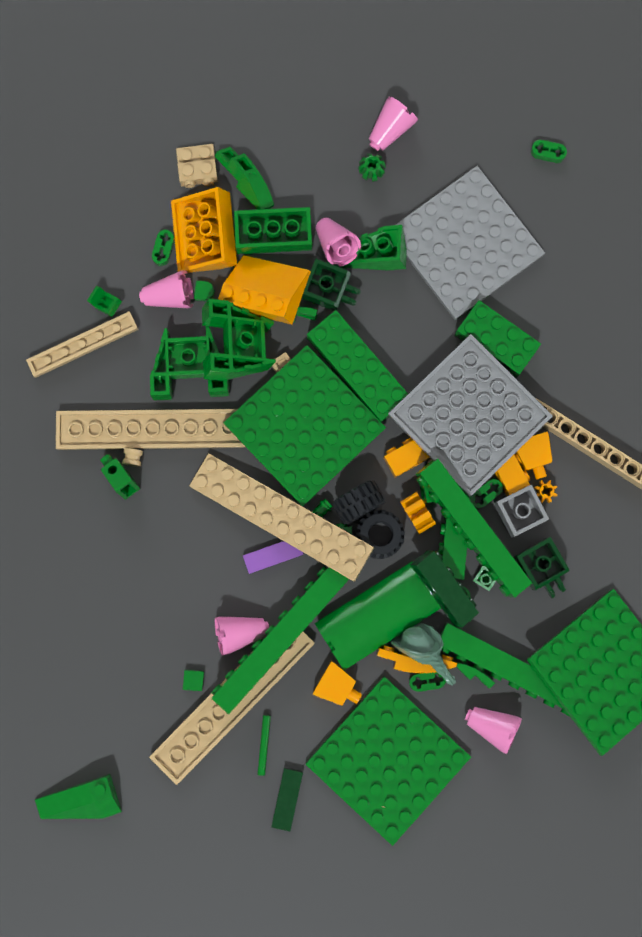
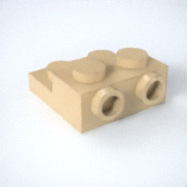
M213 144L176 148L181 187L192 188L198 184L209 186L213 185L214 182H218Z

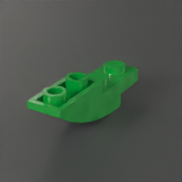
M231 147L216 152L215 158L238 181L236 188L257 210L274 207L272 196L263 177L245 153L238 155Z

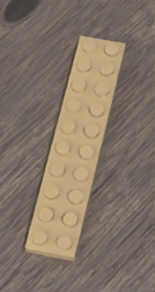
M237 409L56 411L57 450L246 447L223 424Z
M209 453L189 485L194 490L354 582L374 550V547Z
M302 632L229 715L211 699L214 696L211 693L149 758L178 785L315 643ZM225 679L220 685L223 686L227 680Z

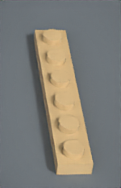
M129 311L41 352L26 361L33 376L37 378L139 329Z

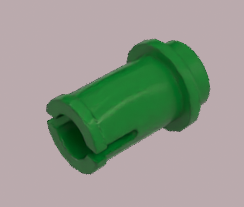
M326 499L320 500L321 503L312 511L321 518L328 511H332L331 508L333 506Z

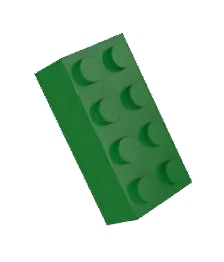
M310 207L234 211L237 254L312 251Z
M478 300L455 333V336L462 341L471 334L515 378L521 374L541 345L540 342L480 300Z

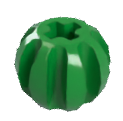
M369 153L367 158L362 157L359 161V174H363L362 178L366 181L370 178L374 182L377 181V177L382 178L386 165L385 161H381L382 157L380 155L372 156V153Z

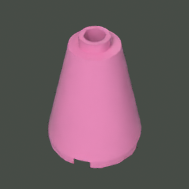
M389 96L369 137L371 142L369 145L376 151L386 149L418 121V118L413 112L409 115L405 105Z
M323 218L318 221L316 232L327 261L332 265L336 264L338 266H344L352 262L357 257L356 252L358 248H361V242L357 235L330 218Z
M179 271L142 287V291L139 292L140 301L146 306L192 308L193 304H190V301L194 299L191 279L185 276V274H188L187 271Z
M219 616L214 619L215 633L218 636L219 642L217 643L221 655H228L257 642L259 639L265 638L267 636L265 632L269 628L268 622L264 621L263 618Z
M474 707L473 710L469 709L465 720L468 721L467 725L502 753L507 754L522 718Z

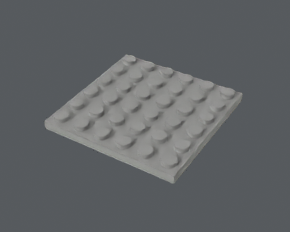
M478 166L396 224L403 226L407 259L454 320L473 308L478 300H484L545 255L540 245Z
M471 334L388 413L432 460H440L459 487L469 497L553 416Z

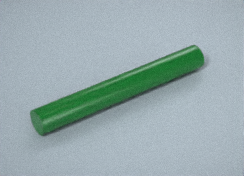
M263 715L257 772V775L265 776L271 718L269 715Z

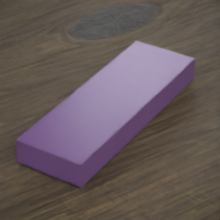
M283 541L243 555L248 573L251 574L304 554Z

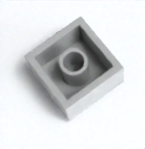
M532 485L494 503L511 538L549 520Z

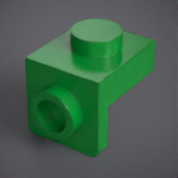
M99 286L95 287L87 300L97 310L113 317L122 303L119 298L105 292Z

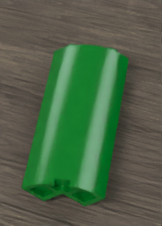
M412 562L315 623L343 670H346L402 634L406 629L413 627L441 609L410 566Z

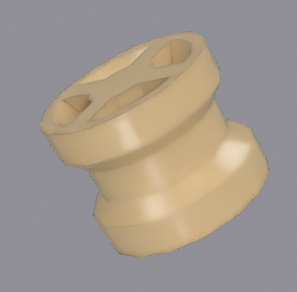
M124 448L125 458L122 460V464L141 467L140 457L143 451Z

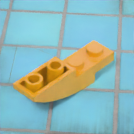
M385 645L383 649L378 648L377 656L395 661L393 669L411 673L436 672L431 665L422 664L405 653H395V648ZM442 654L441 657L447 669L456 667L457 663L453 662V657Z

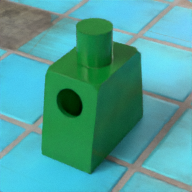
M110 454L101 458L100 461L104 465L101 468L102 473L116 493L123 499H128L141 489L117 458L113 459Z

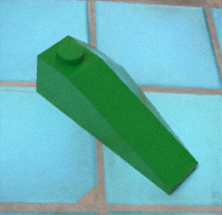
M383 226L378 228L376 232L361 235L362 237L359 238L361 248H358L356 252L357 257L344 266L334 264V266L340 268L372 270L406 269L407 249L403 226Z
M110 774L35 799L40 819H103L122 812Z

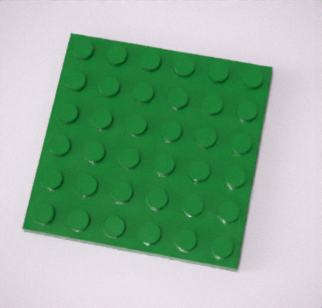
M308 345L223 423L302 507L386 429L379 419Z
M611 589L526 659L600 756L606 754L642 722V625L617 592Z
M383 677L305 765L393 846L469 761L471 756L388 679Z

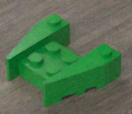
M209 298L202 307V325L223 328L224 354L209 353L203 361L204 379L224 381L268 371L275 364L276 359L266 358L265 333L274 325V321L249 313L250 310L245 308L240 309L233 306L234 303Z
M206 326V336L170 338L168 328H164L160 348L150 374V395L154 401L173 400L172 379L204 377L203 361L210 352L219 353L209 326ZM208 380L210 397L230 396L229 380Z

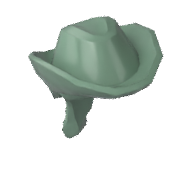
M422 623L414 625L392 640L391 644L400 652L405 653L422 664L431 665L444 678L447 684L454 685L456 683L455 677L450 674L440 656V651L444 645L441 635L432 626Z

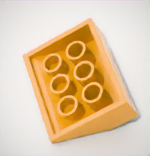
M215 187L171 201L178 272L182 270L187 271V273L219 270L237 265L230 192Z
M243 255L223 283L218 300L234 303L233 306L250 310L249 313L256 316H263L292 325L311 271Z

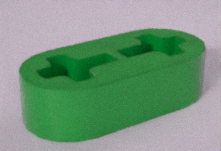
M537 140L532 145L531 154L536 159L560 163L565 159L567 149L559 143ZM538 146L542 147L541 153H538ZM556 150H560L561 155L559 157L554 153Z
M169 230L160 231L155 241L152 259L158 266H165L171 257L175 239ZM168 235L170 241H166L165 246H163L164 242L161 238H165ZM164 250L163 255L165 259L162 258L161 261H159L156 256L160 255L161 251Z
M496 479L489 480L472 495L471 503L477 509L486 506L500 495L503 490L502 483ZM490 483L498 485L496 488L497 493L495 491H492L490 494L486 492L491 488ZM484 494L486 496L481 500L482 505L480 503L475 504V495L479 497Z
M437 672L416 673L410 677L409 685L412 690L421 692L440 689L445 685L446 681L442 677V681H439V685H436L435 682H429V679L435 678V674H438ZM416 677H419V680H426V683L420 684V688L412 684Z

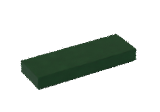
M284 768L271 828L291 832L303 776L302 771Z

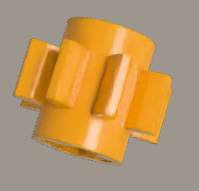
M542 480L539 481L540 487L535 486L533 488L537 490L536 493L540 498V502L543 503L545 499L548 503L552 502L550 497H557V494L554 493V489L557 486H552L551 480L547 481L546 484ZM544 489H548V490H549V492L547 493V495H546V494H542L541 491H543Z

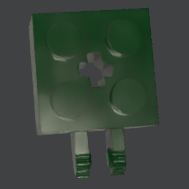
M315 259L302 299L327 309L338 311L341 302L353 306L356 305L357 301L345 296V291L355 295H360L361 291L348 284L351 278L349 271ZM329 283V288H324L323 285Z
M551 537L545 538L513 557L532 582L530 587L533 591L544 586L549 596L554 598L555 592L549 584L553 580L561 592L566 591L560 576L569 572V568ZM539 559L540 561L544 560L545 564H543V569L542 567L538 566Z

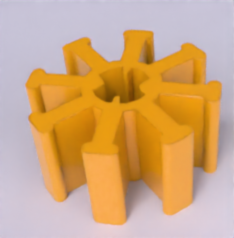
M417 492L400 501L419 534L436 524Z

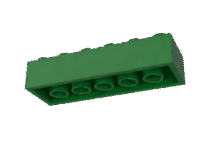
M337 310L307 333V340L381 423L389 417L388 413L408 395Z

